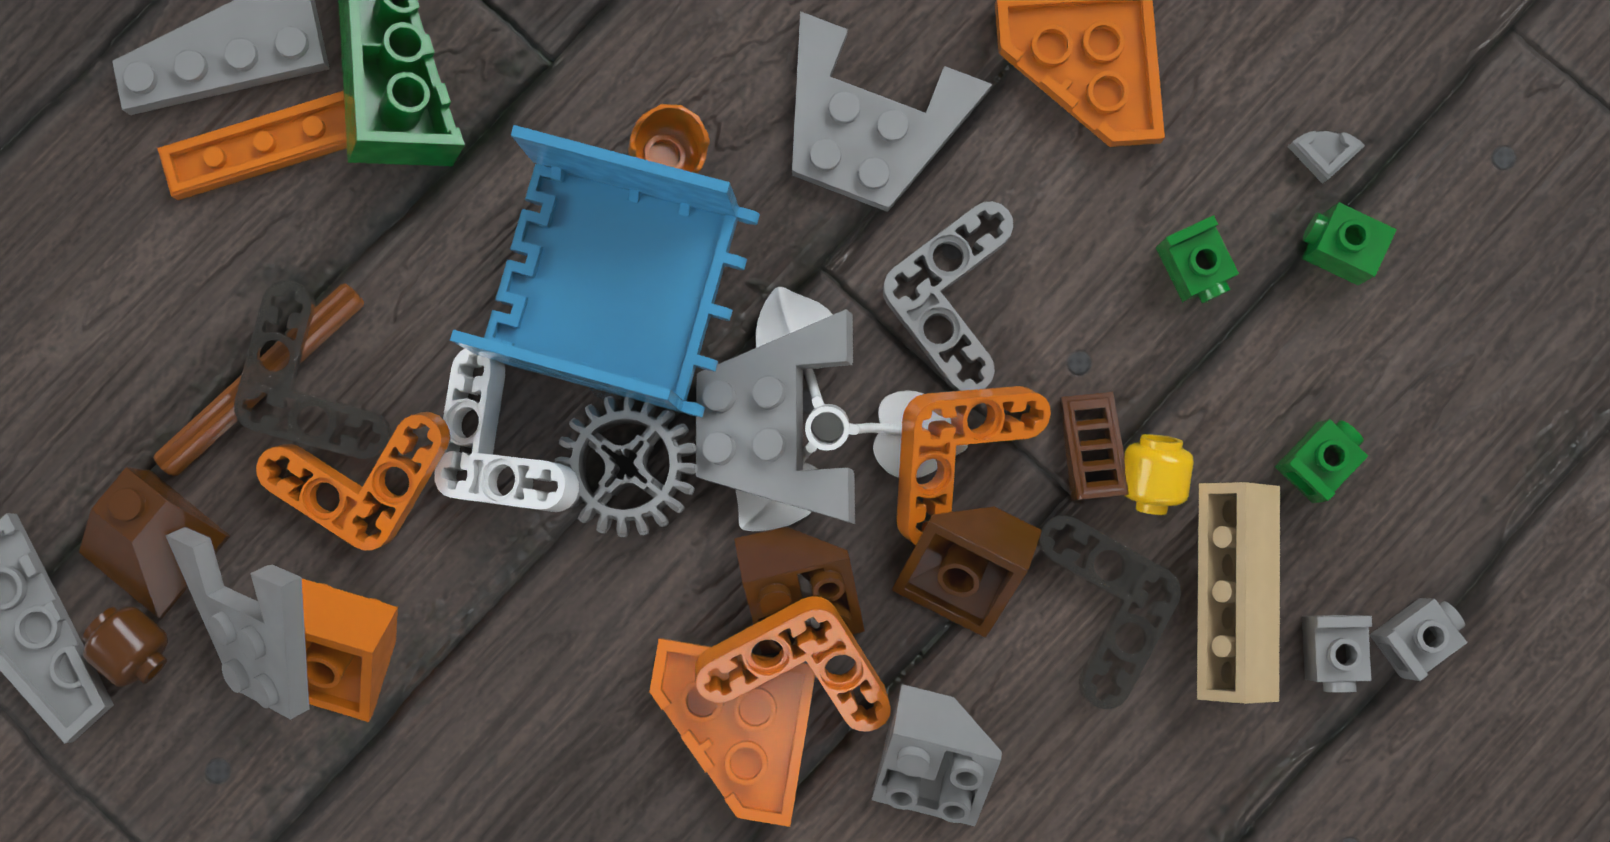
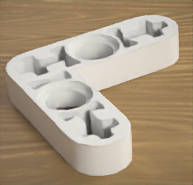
M463 349L455 357L450 372L443 420L450 430V441L435 468L437 489L447 497L467 501L560 512L571 507L579 492V481L576 473L570 467L550 461L493 455L505 381V365L497 360L479 356L467 349ZM484 366L483 375L473 378L474 368ZM468 394L481 395L480 402L468 399ZM475 410L479 417V424L475 433L466 438L462 432V420L467 412ZM460 446L472 448V454L459 452ZM510 467L515 475V483L512 490L503 496L497 488V479L504 468ZM458 470H467L466 481L456 480ZM533 479L549 482L556 481L558 482L557 491L549 493L532 489Z

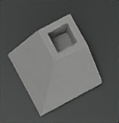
M902 684L890 719L873 789L872 801L888 804L897 809H908L939 817L952 823L975 826L1001 762L1002 751L954 697Z

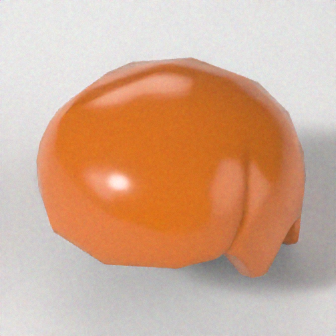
M660 104L637 120L631 132L628 155L698 174L706 160L710 144L709 134L700 117L682 105Z

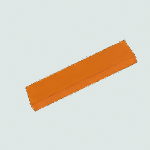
M344 91L157 148L171 197L181 200L346 149Z

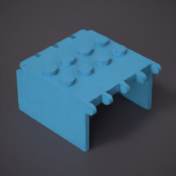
M514 125L511 137L532 162L537 163L534 166L525 200L542 206L540 213L526 209L521 210L510 250L527 256L525 263L507 259L495 301L513 307L510 314L492 310L484 338L453 330L450 341L476 355L494 359L507 365L702 418L705 407L695 402H687V397L696 367L713 372L717 368V360L701 356L700 352L710 317L730 321L733 312L732 309L714 303L724 267L744 270L746 266V258L729 253L737 222L757 225L760 214L756 211L739 207L730 182Z

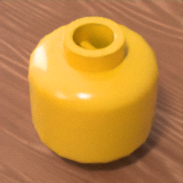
M1144 434L1141 435L1140 442L1130 444L1126 448L1124 459L1129 495L1124 496L1136 501L1135 509L1137 511L1153 515H1166L1168 506H1177L1187 501L1193 469V456L1189 451L1182 448V440L1163 435Z

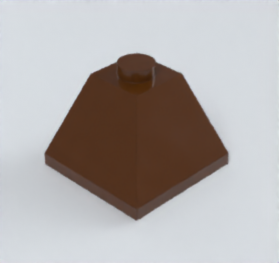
M126 467L91 508L79 553L156 617L163 618L188 588L165 535L183 527L189 528L210 537L215 554L228 540L230 535L152 471Z
M995 506L933 514L895 581L892 591L986 638L1028 572L1042 530Z

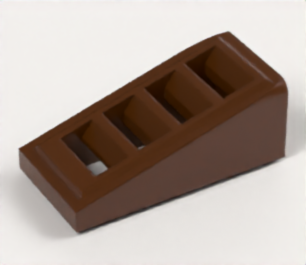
M1113 392L1060 397L1071 501L1129 495L1126 482L1124 451ZM1102 408L1103 418L1076 421L1075 411ZM1105 429L1106 439L1079 441L1078 431ZM1107 449L1108 459L1087 462L1082 460L1081 452ZM1110 471L1111 480L1086 483L1085 472Z

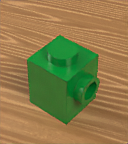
M1338 202L1323 214L1317 212L1311 219L1303 235V241L1309 244L1302 259L1358 286L1376 276L1397 229Z

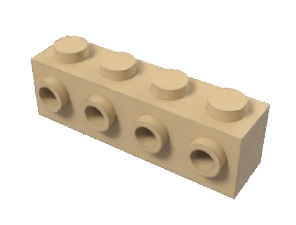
M1249 482L1199 483L1197 700L1244 704L1279 702L1280 486Z

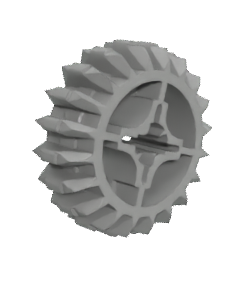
M608 396L604 399L607 414L601 416L599 411L592 404H589L585 407V411L592 422L587 427L575 418L569 422L571 428L580 433L576 442L568 437L562 436L560 438L559 445L573 451L571 458L557 457L554 463L568 466L576 473L579 481V492L575 502L569 508L576 507L585 502L586 506L578 516L582 523H588L598 513L600 517L596 530L600 533H607L612 521L617 520L616 530L619 537H628L630 521H635L640 535H648L649 524L647 517L653 516L659 526H667L669 524L668 518L662 512L666 505L677 513H681L684 510L683 504L673 498L676 491L679 490L687 495L694 493L695 488L689 483L682 482L681 477L682 474L694 475L698 472L696 464L682 462V457L696 453V445L694 443L678 445L677 441L683 438L689 432V429L685 424L677 425L671 430L667 428L675 416L671 409H665L656 419L653 417L656 405L644 402L642 410L639 412L637 411V400L625 397L624 410L619 411L615 399L612 396ZM621 424H639L648 427L641 436L637 435L629 444L622 446L611 443L601 435L606 430ZM660 438H662L667 447L670 463L668 477L664 485L653 477L648 468V459L654 451L653 446ZM591 447L603 458L605 463V473L598 483L600 485L594 493L586 477V459ZM610 449L619 456L623 454L627 458H629L630 452L636 453L637 457L634 460V465L639 469L638 472L647 479V483H644L635 476L631 478L627 474L624 475V480L617 479L620 467L615 463L616 459L609 455L607 450ZM628 486H639L653 497L650 502L634 509L621 510L610 508L606 505L613 495L617 496L621 490Z

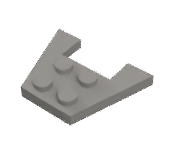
M800 11L792 176L888 212L987 95L992 84L944 66L925 113L835 79L831 76L848 36V29Z
M845 309L717 364L715 372L703 370L697 373L696 403L705 407L702 418L696 417V465L698 466L696 477L855 524L854 470L850 468L803 470V369L852 365L853 314Z
M186 527L165 535L221 660L222 673L228 686L234 692H240L257 701L262 707L270 708L290 720L309 710L302 578L275 565L264 566L250 573L258 599L256 601L224 586L210 537Z

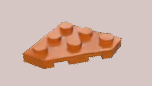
M996 0L995 14L998 51L1004 59L1109 147L1161 144L1165 139L1153 0Z
M659 638L649 691L654 700L669 717L680 733L684 743L705 773H708L737 818L790 827L815 674L808 663L803 662L733 700L724 703L711 702L699 694L695 682V663L699 655L711 648V646ZM754 654L756 657L760 659L774 658L770 656ZM737 655V663L742 661L744 670H748L745 666L743 655ZM718 668L710 671L711 677L718 676L721 681L729 678L728 672L721 673Z

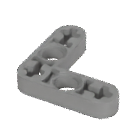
M993 201L976 205L896 265L887 274L883 285V297L889 308L955 391L985 389L992 382L995 373L994 362L990 354L942 294L943 291L1001 249L1010 238L1013 230V218L1007 208ZM983 215L988 221L996 217L1001 222L997 229L999 237L995 239L988 233L978 239L973 247L980 251V253L974 256L968 242L956 232L963 229L966 238H968L978 230L981 224L978 217ZM943 244L955 246L962 254L961 266L954 271L946 272L940 270L933 261L935 249ZM923 260L928 274L938 281L939 284L932 287L929 278H927L917 286L915 290L916 300L912 301L907 296L898 299L894 295L898 287L896 279L902 277L906 282L913 280L922 270L915 263ZM942 316L948 319L953 327L951 339L943 344L930 342L923 330L924 323L928 318ZM960 338H963L969 345L960 350L964 359L968 363L978 360L983 366L978 373L981 379L980 383L976 384L972 379L962 382L957 375L962 366L954 355L949 359L948 363H945L940 357L941 354L952 350Z

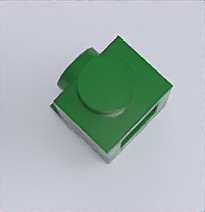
M1214 215L1167 236L1155 247L1182 303L1198 296L1201 303L1204 304L1229 292L1231 289L1227 282L1239 274L1216 228L1219 224ZM1198 253H1204L1211 269L1205 270L1197 265L1196 255Z
M1331 419L1317 422L1279 461L1275 468L1311 503L1329 501L1336 494L1335 491L1368 457L1359 447L1364 442V438L1352 425L1343 420H1339L1336 424ZM1327 447L1338 456V461L1334 466L1329 465L1324 459V451Z

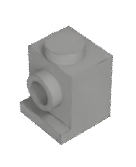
M1434 598L1417 599L1370 634V637L1401 678L1416 681L1424 679L1428 676V671L1467 644V641L1459 632L1465 627V622L1461 615L1448 602L1442 601L1438 604ZM1426 628H1429L1436 637L1429 645H1426L1423 640V633Z
M1302 616L1305 680L1323 682V692H1357L1356 681H1371L1369 627H1372V616ZM1342 644H1345L1346 650L1345 664H1340L1336 659V650Z

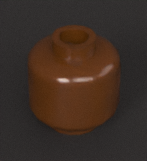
M110 607L96 617L83 633L82 639L86 642L83 650L85 660L117 687L127 686L137 680L146 684L167 663V659L162 655L168 643L167 634L136 607H124L120 610Z

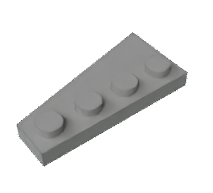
M233 0L112 61L121 107L129 115L330 69L315 0Z
M6 513L0 519V671L64 744L74 742L114 704L97 670L85 660L83 656L84 645L18 515Z

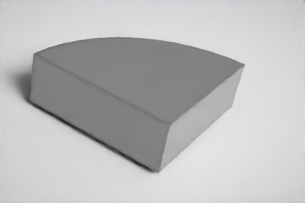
M1311 131L1301 135L1287 147L1323 184L1365 145L1348 133Z

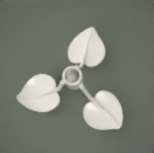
M777 287L768 296L761 309L756 328V348L833 314L817 301L792 292L787 288ZM819 368L803 369L815 408L809 414L805 425V432L809 442L803 448V470L818 469L811 464L805 463L807 458L817 448L826 451L834 450L846 441L848 434L878 433L873 445L875 458L889 474L899 477L904 410L911 400L923 393L909 390L892 393L886 396L879 405L878 416L880 424L849 423L846 413L840 407L833 404H824L813 369ZM932 411L931 418L923 420L922 427L928 430L930 422L945 420L951 424V419L941 417ZM968 444L956 445V455L965 451ZM929 459L923 462L917 470L916 478L926 476L937 470L936 460ZM736 490L739 526L746 531H768L789 526L811 513L808 510Z

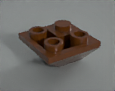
M787 526L734 538L742 583L753 624L801 599L817 596L829 600L835 606L852 634L865 632L848 550ZM814 617L805 621L806 627L811 626L815 631L824 628L823 622L818 623ZM786 629L791 645L797 644L796 637L792 638L791 630ZM774 640L759 642L762 655L780 652L782 646Z

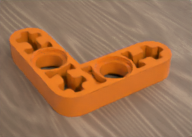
M1014 386L927 393L916 396L905 408L902 418L897 503V527L901 535L916 545L929 521L923 523L922 531L916 528V524L925 520L926 513L932 516L933 514L952 512L956 445L1029 439L1039 435L1048 425L1051 415L1047 399L1027 387ZM985 403L987 407L986 420L978 428L970 429L967 423L969 412L976 405ZM1027 404L1031 407L1029 413L1022 414L1021 421L1011 415L1004 414V409L1009 412H1022L1026 409ZM932 411L941 417L951 419V424L945 420L930 422L928 430L922 427L923 420L930 419ZM935 459L937 471L933 479L928 483L918 484L916 474L920 465L926 460ZM917 497H923V502L918 500Z
M421 412L404 418L394 431L363 487L302 447L294 444H282L264 451L258 459L256 473L261 485L275 496L354 547L363 551L374 550L391 542L397 535L445 453L450 441V430L446 422L439 415L432 412ZM424 426L430 428L427 437L433 442L432 445L429 444L419 448L412 459L398 454V452L403 455L413 451L419 438L413 432V429ZM288 458L290 462L287 469L297 477L290 476L281 479L279 477L281 468L276 464V461ZM390 467H398L407 474L409 487L404 495H395L388 490L385 484V475ZM313 473V476L306 483L299 479ZM321 483L333 485L339 493L340 501L334 511L323 509L317 501L316 492ZM381 504L391 507L382 511L376 520L375 526L381 532L371 536L366 534L368 524L362 518L375 514Z
M810 596L795 602L707 649L699 655L695 663L697 690L702 697L711 702L724 703L733 700L807 661L841 716L851 728L864 732L879 729L887 722L891 712L884 684L835 606L829 600L822 597ZM814 617L818 623L823 622L824 628L815 631L811 626L806 627L805 621ZM786 629L791 630L792 638L796 637L797 644L791 645ZM763 640H774L782 646L780 653L771 659L756 657L752 653V649L758 642ZM737 655H743V660L748 670H744L742 661L737 663ZM838 655H847L855 660L852 669L843 674H833L825 667L831 658ZM718 668L721 673L728 672L729 678L721 681L718 676L711 677L710 671ZM860 685L861 693L869 703H874V707L865 710L862 705H857L853 691L857 686Z

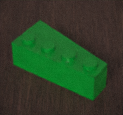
M339 0L348 163L453 166L465 146L460 128H456L449 108L451 101L445 83H441L433 59L435 52L430 36L425 34L418 13L420 7L418 0Z

